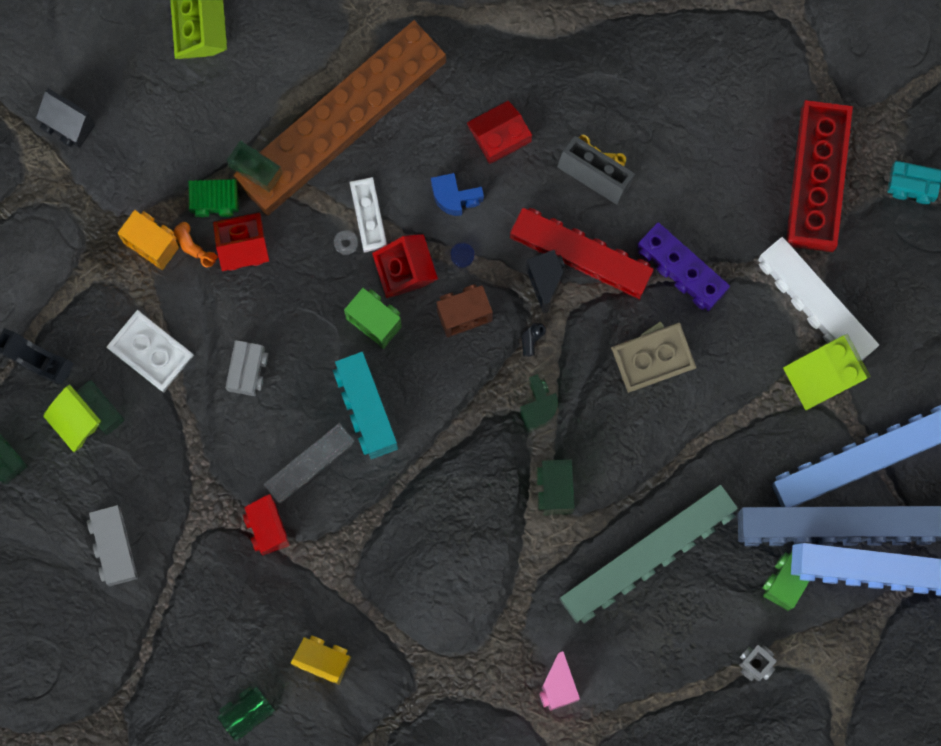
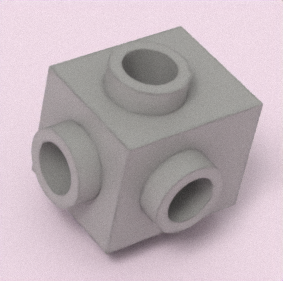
M756 645L753 649L749 646L740 656L743 660L739 664L743 668L741 673L750 681H753V679L760 681L762 678L767 680L775 671L773 665L777 662L773 658V652L764 645L762 647ZM754 659L760 661V667L758 669L752 666V661Z

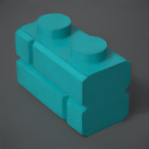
M895 161L891 167L887 193L893 194L892 197L896 199L916 198V202L921 204L935 202L940 189L941 170Z

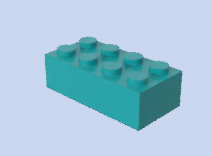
M363 352L336 361L337 369H334L333 373L338 387L343 386L345 389L341 394L347 410L352 409L354 413L349 416L355 432H361L362 437L358 438L363 454H369L372 460L398 450L395 436Z

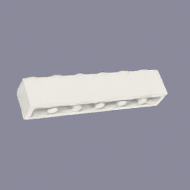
M783 237L760 255L758 261L762 271L774 277L778 289L790 295L792 298L791 302L799 311L803 310L807 314L808 322L815 329L819 328L823 332V338L827 343L848 333L862 361L876 350L879 344Z

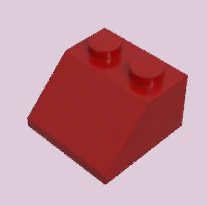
M509 101L467 122L470 131L489 164L531 143L532 134L522 116Z
M260 213L213 222L216 249L222 271H232L240 267L257 266L269 262Z
M424 234L402 236L372 253L386 298L423 288L438 280Z
M271 494L244 507L246 514L242 516L247 529L252 527L254 537H251L255 552L260 550L262 555H266L290 546Z

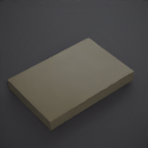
M680 322L611 347L628 393L696 368Z

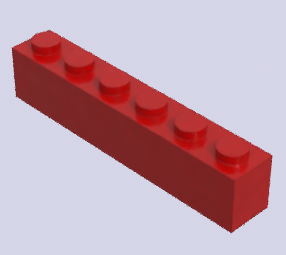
M522 208L510 232V239L542 254L555 250L557 256H562L564 264L633 297L641 298L654 270L650 268L651 265L642 259L633 260L628 257V253L621 249L614 251L606 247L607 244L602 240L596 238L591 240L584 237L585 233L578 229H567L563 227L564 224L554 218L548 220L542 217V213L536 209L529 208L527 210Z

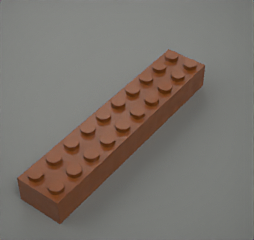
M413 20L234 174V178L257 206L269 216L446 63V54Z

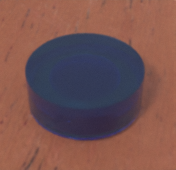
M466 243L456 244L450 254L452 263L458 268L469 267L475 257L473 248Z

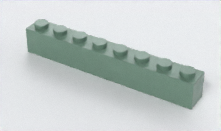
M719 485L561 596L560 601L576 623L582 621L585 624L596 616L593 611L601 606L603 609H606L616 602L613 597L620 592L626 595L636 588L634 583L640 578L646 581L656 573L654 569L662 564L663 567H666L676 559L674 554L680 550L683 553L687 552L696 545L694 540L700 536L705 539L716 531L714 526L722 522L725 525L736 516L733 513L738 509L724 488Z

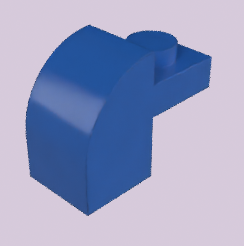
M454 173L431 178L435 202L443 212L449 215L462 216L461 206L465 205L466 208H473L479 206L480 202H484L482 187L458 191Z

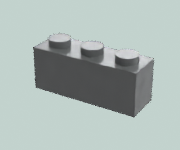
M576 136L563 150L557 168L616 205L619 204L630 189L635 173Z

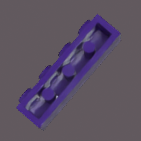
M659 222L638 244L639 255L647 262L651 260L658 266L656 269L665 278L669 276L676 282L674 284L675 287L683 294L687 292L694 298L692 300L693 303L701 310L705 308L707 311H710L730 288L728 283Z

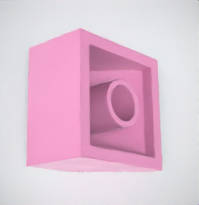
M564 652L558 653L542 686L543 691L539 693L543 706H548L550 711L580 700Z

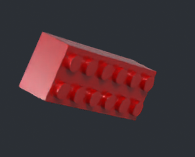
M805 100L802 105L786 238L791 247L834 252L837 248L853 106Z

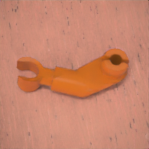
M181 222L175 227L174 235L182 250L197 259L200 258L201 264L204 267H211L218 258L217 254L205 252L200 246L194 244L189 234L191 230L190 225L186 222Z

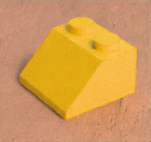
M312 635L310 639L304 637L291 664L340 685L351 658L346 655L348 650L334 645L331 649L323 645L324 640Z

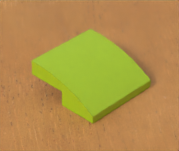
M71 385L64 388L43 415L73 452H76L83 446L87 437L96 431L101 422Z

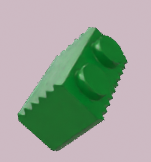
M190 180V213L195 214V217H208L209 213H219V216L229 217L233 216V212H239V185L237 180Z

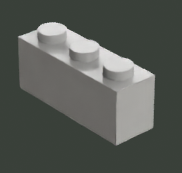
M117 505L90 512L87 526L90 534L95 536L96 543L93 544L95 557H100L102 567L98 568L101 581H106L108 586H113L138 579L121 508Z

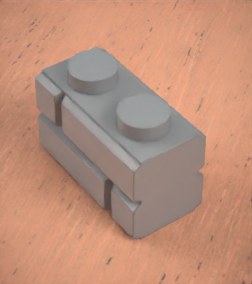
M235 341L225 387L227 391L256 396L257 390L261 391L264 378L260 376L261 367H266L268 361V353H265L264 346Z

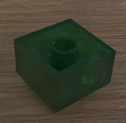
M572 459L542 461L541 467H537L536 471L537 485H542V492H538V510L543 509V516L573 514L575 507Z

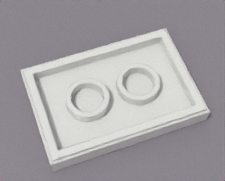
M138 310L107 346L111 352L163 393L194 356L193 353Z

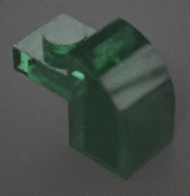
M538 374L529 377L528 380L536 401L521 406L519 409L528 433L548 425L554 418L558 406L557 394L546 395L549 392L545 379L540 380Z

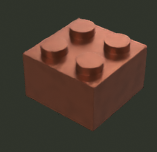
M476 284L470 285L463 289V293L457 295L449 293L441 296L440 301L436 302L437 313L447 338L492 322L493 312L483 285L479 287Z

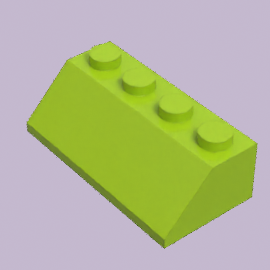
M170 0L175 59L213 56L227 50L223 0Z

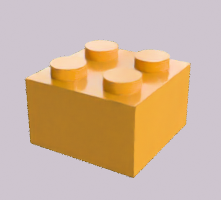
M134 210L118 231V235L126 246L163 270L179 249L176 242L177 238L173 235L174 232L165 225L157 226L154 222L155 219L148 213L143 211L140 214Z

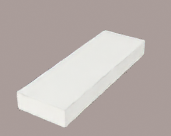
M373 177L351 181L350 187L364 252L379 250L386 246L387 243Z

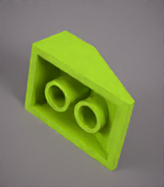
M848 333L783 367L805 410L871 377Z

